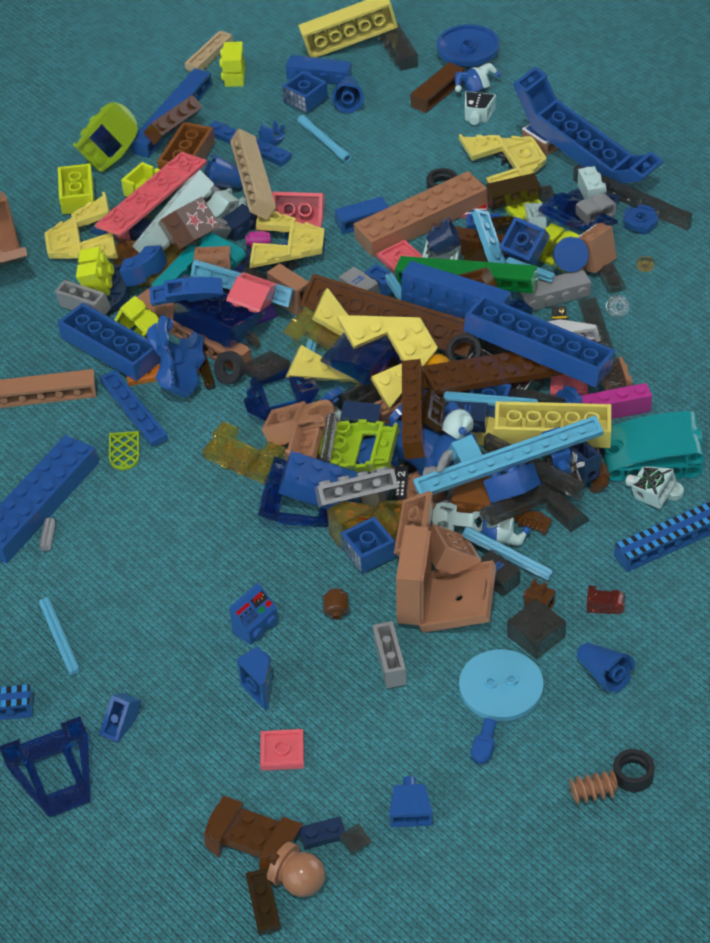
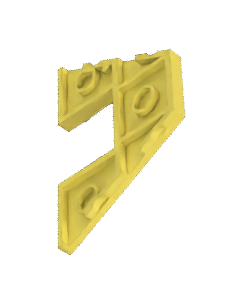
M459 134V141L472 161L503 151L514 168L486 177L487 184L536 173L547 163L546 156L531 136L501 138L500 135H476V137H463L462 134Z
M105 191L102 192L103 196L96 201H89L84 207L72 213L70 219L64 223L62 221L59 222L55 227L44 233L47 254L50 259L79 258L80 250L98 246L106 254L107 258H118L115 238L112 233L83 242L80 239L79 227L99 221L110 212Z
M277 211L270 215L267 220L257 216L256 230L289 232L288 245L253 243L250 268L322 254L323 228L313 226L307 222L304 224L296 222V218L280 214Z
M328 288L323 292L312 320L343 337L333 361L330 362L301 345L286 377L314 378L321 381L340 380V382L362 384L370 367L351 355L354 349L337 320L338 315L348 314Z
M337 316V320L353 349L387 335L401 361L421 359L422 366L426 365L428 360L437 351L438 347L421 318ZM402 363L371 378L388 410L392 408L393 404L402 395Z

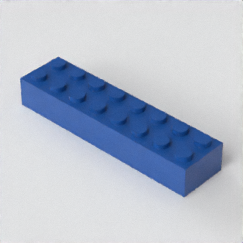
M485 295L472 306L465 316L464 332L593 387H597L612 369L616 350Z
M64 435L0 504L1 562L7 564L44 524L45 519L49 518L99 464L95 447Z

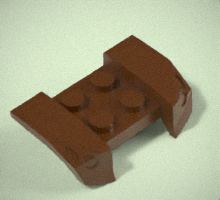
M223 795L208 820L204 832L205 846L218 858L224 845L259 857V870L269 869L270 864L275 865L280 855L276 854L278 850L288 841L293 843L303 823L286 817H282L280 821L244 809L243 802Z

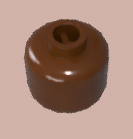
M333 588L323 595V612L326 616L331 617L332 620H340L349 613V596L342 589Z

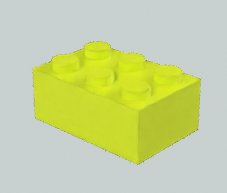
M91 163L57 167L59 200L62 214H72L79 208L84 207L89 201H95Z

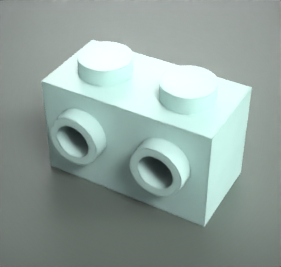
M595 166L578 169V187L584 199H591L597 194L606 193V185L602 183L601 174L597 172Z

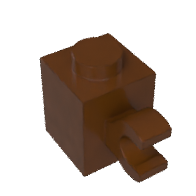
M534 578L530 583V588H526L524 591V608L546 617L555 605L556 591L548 588L546 582L542 585L537 583V579Z

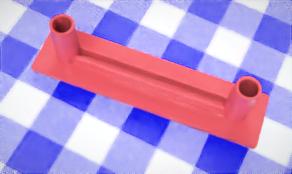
M184 152L179 153L95 224L96 228L115 234L117 243L120 239L126 240L129 249H131L132 242L129 229L205 166L207 161ZM123 243L118 244L121 251H126Z

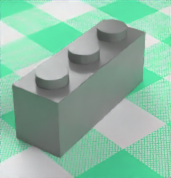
M64 280L54 291L60 306L70 310H74L81 303L90 306L104 315L111 309L104 292Z
M393 621L372 625L373 641L386 688L407 685L406 668Z

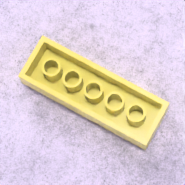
M365 0L298 25L309 57L314 58L398 28L390 0Z
M496 401L494 445H513L541 435L544 431L557 427L561 428L596 415L604 431L603 435L586 442L593 448H610L611 404Z

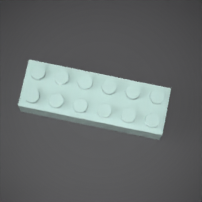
M199 170L183 183L133 244V247L140 253L145 246L161 245L164 251L170 243L158 222L163 217L201 196L203 199H206L212 193L210 189L214 183L202 171Z

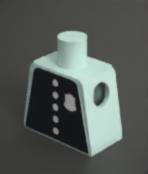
M466 91L465 120L473 125H477L479 122H488L496 108V94Z

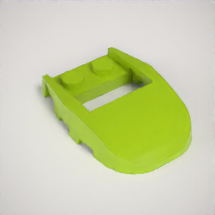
M118 102L106 104L97 115L92 116L86 128H83L79 141L73 143L74 148L101 173L123 156L137 134L135 117L124 105ZM101 124L122 145L113 157L110 158L89 138Z
M359 419L356 423H350L349 421L334 423L323 433L319 446V455L325 462L358 473L365 471L373 472L375 469L387 467L388 469L392 467L391 460L398 434L401 431L398 424L394 423V426L390 427L385 426L384 422L376 421V423L367 422L366 419ZM364 435H376L370 461H365V464H356Z

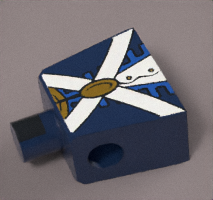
M585 441L569 447L571 451V474L578 479V484L581 487L589 486L590 481L597 479L600 476L601 454Z

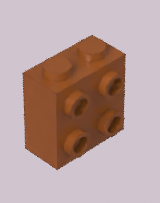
M485 476L454 488L451 503L457 505L456 512L472 514L475 511L486 513L488 517L491 516L494 502H490L483 482L490 478V476Z

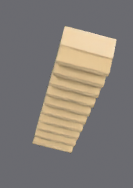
M223 31L217 32L185 62V69L190 72L194 68L204 71V68H208V64L211 65V62H214L215 58L221 55L220 50L223 49L224 42H233V35Z

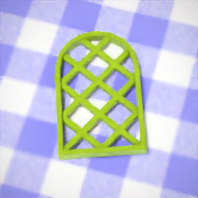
M139 431L109 433L108 458L110 465L117 470H128L135 467L140 456ZM126 437L128 440L123 442L120 439ZM130 441L135 443L131 447L127 445ZM117 442L121 444L118 448L114 446ZM124 446L128 448L125 452L120 450ZM117 451L121 453L118 457L114 455ZM129 451L134 452L132 456H129L127 453ZM123 456H125V457L128 458V459L125 460V461H122V460H121V458H122ZM130 460L134 462L130 465L127 464ZM118 461V462H120L121 464H120L119 466H117V465H115L114 463H116V462Z

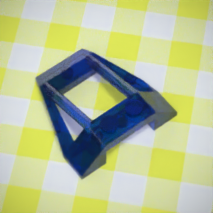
M565 192L554 194L552 198L548 199V202L543 203L538 209L544 215L582 233L595 224L603 223L613 226L618 223V220L605 213L595 215L594 221L585 223L573 212L577 199Z
M287 362L285 364L289 365V367L262 381L252 376L250 389H247V397L244 398V404L248 413L266 421L271 410L303 401L306 404L312 403L319 391L317 383L313 378H288L295 400L270 407L263 385L287 378L286 375L291 366Z
M274 456L264 484L257 515L286 525L336 526L339 513L322 507L319 508L318 516L279 512L282 494H279L278 491L287 460Z
M81 716L60 723L61 729L22 744L20 739L0 746V752L7 769L48 818L90 803L88 734ZM77 744L79 745L82 774L71 750ZM64 753L76 784L46 795L34 763ZM19 766H26V769L28 771L34 788L32 787L26 776L23 774Z

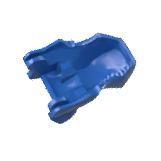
M162 315L158 320V324L154 323L147 330L150 345L161 357L160 367L155 378L159 385L167 391L187 398L200 384L198 368L201 367L205 360L203 352L204 337L196 332H192L187 339L183 337L179 345L169 341L168 333L172 329L173 320Z
M401 420L398 424L401 432L398 434L394 451L400 460L414 465L418 473L423 476L424 469L431 466L437 467L442 454L449 448L452 442L459 439L454 438L445 431L436 432L425 425V457L406 459L402 446ZM467 432V433L463 436V438L466 437V436L471 435L472 433ZM472 434L474 440H475L476 443H477V440H476L475 435ZM451 461L449 467L453 466L454 462Z

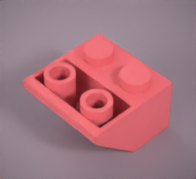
M243 272L237 276L226 301L231 302L236 307L243 306L251 312L258 313L272 303L276 283Z

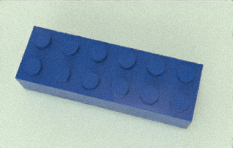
M410 261L402 272L401 300L462 319H465L466 313L483 295L510 306V291L414 261Z
M81 303L57 322L62 339L135 381H138L160 363L161 357L154 351L148 339L84 303Z

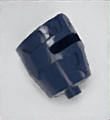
M449 217L440 222V227L436 224L427 233L426 239L429 244L427 248L437 256L449 253L461 246L458 232Z

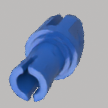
M484 718L481 733L474 738L471 757L477 764L489 762L493 753L495 741L492 737L497 721L492 718Z

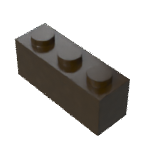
M535 173L486 184L487 200L492 210L540 199L541 186Z

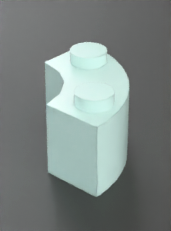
M226 190L215 191L207 205L215 218L218 219L224 218L236 209L240 200Z

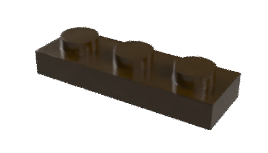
M514 216L492 217L491 220L495 232H506Z
M267 868L245 873L259 935L281 931L271 882L267 879Z

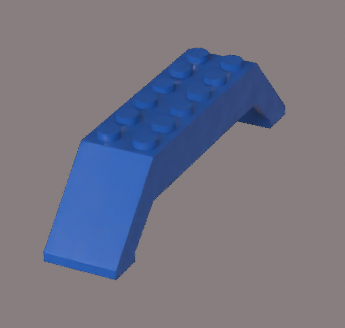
M536 66L514 82L513 86L532 129L584 168L595 166L605 184L615 185L642 181L663 164V160L651 151L647 154L632 155L559 101L547 79L548 75Z

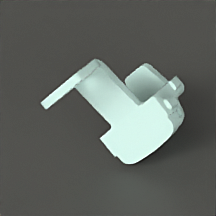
M437 503L432 511L431 521L433 524L438 525L439 523V526L454 531V526H464L480 532L482 524L478 528L476 523H474V519L481 517L483 522L484 515L487 516L486 513L475 511L472 514L456 512L457 505L452 503Z

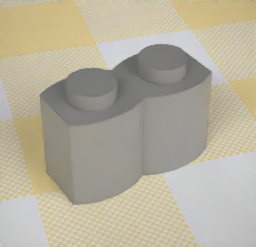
M604 193L597 194L591 199H584L576 204V215L587 225L596 224L601 219H609L616 214V203Z

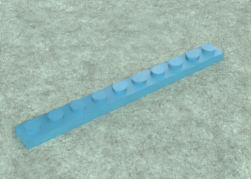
M595 415L444 468L441 473L436 471L413 479V484L418 495L427 491H431L434 495L512 466L602 436L604 431Z

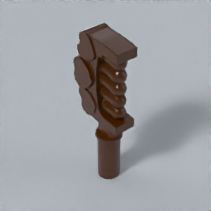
M594 448L601 454L600 448ZM602 461L600 476L592 480L593 485L590 487V491L594 494L606 488L609 482L610 473L607 470V465Z
M498 508L496 513L497 516L507 519L514 518V521L518 522V528L527 526L536 531L539 530L543 536H546L552 525V519L543 516V513L538 511L524 510L521 515H518L517 513Z

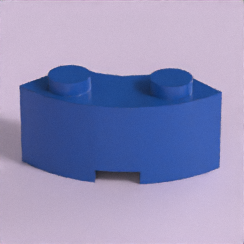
M161 245L145 246L136 256L124 259L120 268V274L126 286L144 283L147 281V277L152 274L157 275L164 268L167 259Z

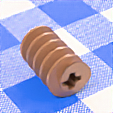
M610 770L609 774L602 771L600 777L597 773H593L591 778L586 774L583 776V781L580 776H576L574 782L572 778H569L570 792L577 805H580V798H583L588 803L589 796H592L594 802H596L599 794L603 800L606 799V793H609L611 798H614L615 791L618 788L613 770Z

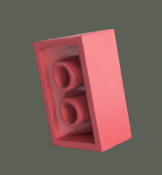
M272 192L276 205L275 211L296 218V222L302 224L307 222L322 228L325 212V195L323 193Z

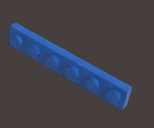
M218 121L211 123L209 127H213L214 138L231 145L230 140L237 130ZM256 138L261 158L281 167L292 159V153Z
M116 370L100 377L101 384L151 447L168 440L167 433Z

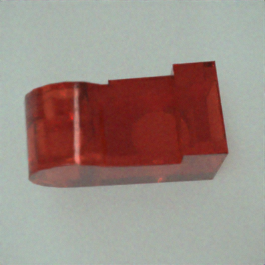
M588 585L587 613L620 614L624 612L626 596L622 591L596 590L597 586Z

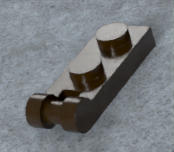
M429 389L424 396L426 402L423 422L428 428L439 432L443 428L446 399L442 396H437L434 390Z

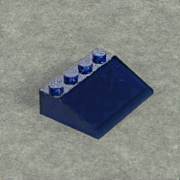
M223 292V296L190 303L188 300L175 302L173 321L222 344L224 347L230 348L243 340L264 316L265 311L262 310L254 313L243 306L236 307L231 302L226 301L228 294Z
M343 333L320 361L368 386L372 382V376L378 374L395 355L396 350L387 335L353 349L347 336Z

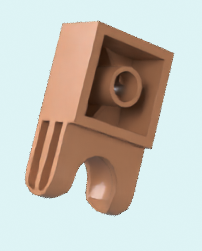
M320 400L309 404L303 401L271 410L262 427V431L271 448L276 446L283 447L290 442L293 426L296 424L300 426L302 431L320 427L324 433L327 428L326 420L332 417L335 408L329 400Z

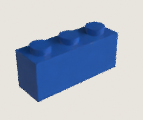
M381 196L335 209V222L342 235L354 232V223L389 208V206Z

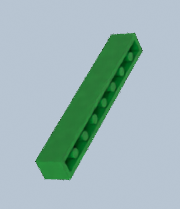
M400 256L395 267V275L399 283H402V272L410 261L455 275L488 267L497 283L496 287L510 292L534 293L539 279L536 265Z

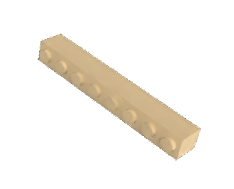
M238 128L230 142L248 208L251 213L267 220L275 212L276 205L256 137Z

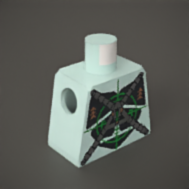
M645 466L642 467L637 476L629 474L626 478V485L632 488L635 499L659 509L676 484L674 471L670 468Z

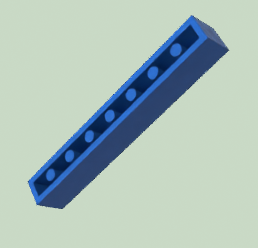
M194 68L187 75L183 82L179 84L175 91L171 93L139 129L130 145L133 154L149 158L167 137L153 145L144 134V131L153 121L191 95L199 101L212 86L211 72Z

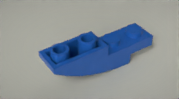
M189 277L166 280L164 285L149 287L150 304L154 307L188 300L190 303L223 296L222 278Z

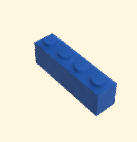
M290 55L286 64L287 79H292L300 72L305 71L326 81L327 84L338 85L343 77L352 76V65L349 61Z

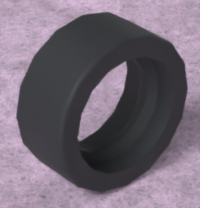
M448 168L432 170L426 178L427 190L437 186L438 184H435V182L447 181L458 176L457 173Z
M470 334L456 335L447 345V356L450 361L457 360L454 357V349L462 342H468L474 346V358L482 357L480 342Z
M627 749L615 757L613 771L618 787L629 792H641L653 783L655 765L649 754L638 749ZM627 763H636L642 765L647 772L640 778H631L621 772V767Z

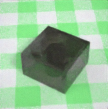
M535 599L507 621V637L537 660L566 637V621L538 599Z

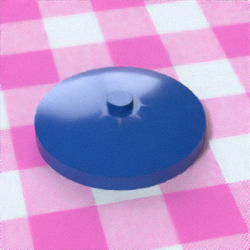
M457 25L442 32L437 39L438 55L444 61L457 66L469 67L487 63L499 51L498 36L489 28L480 25Z

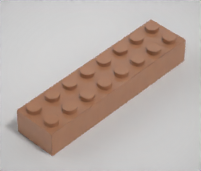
M467 171L354 223L355 240L374 258L377 256L376 253L404 239L408 242L429 232L432 223H440L447 217L453 221L471 210L488 204L487 188Z

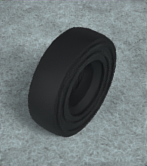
M225 351L217 356L214 363V372L218 380L225 384H234L242 379L245 373V363L240 354L234 351ZM229 360L234 364V371L230 375L225 371V364Z

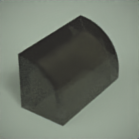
M554 492L546 496L545 510L570 533L589 522L588 517L562 493Z

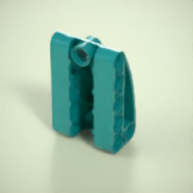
M692 411L644 416L611 426L610 448H603L604 463L608 467L607 470L610 473L609 480L626 481L629 474L637 476L642 467L645 466L673 469L675 479L696 478L703 471L702 430L698 429L696 414Z

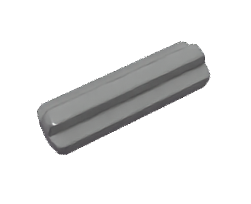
M46 518L44 521L39 545L41 551H49L51 549L56 525L54 518Z

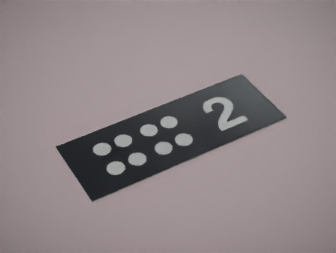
M395 466L398 488L393 490V500L406 499L409 466Z

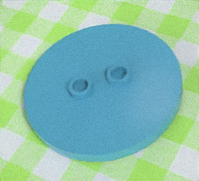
M505 649L490 650L475 656L464 666L460 674L459 691L465 705L476 715L482 718H492L496 721H510L529 714L539 704L543 695V676L538 666L530 658L519 652Z

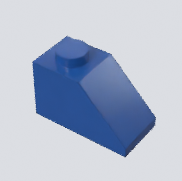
M126 693L112 695L100 735L119 742L136 720L142 700Z

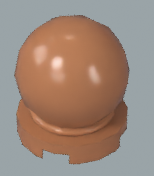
M289 841L286 842L276 853L280 855L276 864H270L267 879L276 886L283 883L284 888L294 896L305 898L314 895L320 891L325 882L323 863L314 854L308 852L300 853L299 845Z

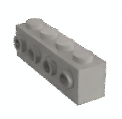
M387 467L375 469L376 473L368 474V471L357 473V477L349 478V475L337 478L338 481L333 483L330 480L319 482V486L314 488L318 506L323 507L395 490L398 488L394 468L387 470Z

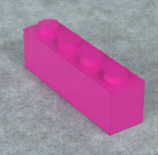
M647 383L581 395L582 404H611V419L651 412L652 394Z

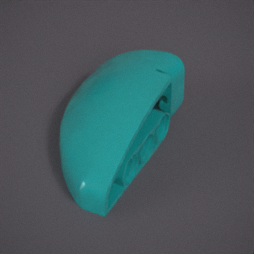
M210 232L197 242V245L190 244L152 283V287L164 285V281L179 279L185 274L190 277L194 252L197 247L230 246V270H234L246 258V253L239 246Z

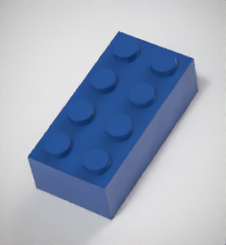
M291 451L284 467L278 493L318 506L314 488L319 486V482L330 480L333 483L338 481L337 478L348 475L349 478L357 477L356 474L358 472ZM359 498L323 506L322 508L346 515L350 511H355Z

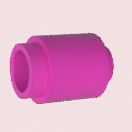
M265 231L248 232V235L245 236L246 246L252 249L253 243L270 244V233Z

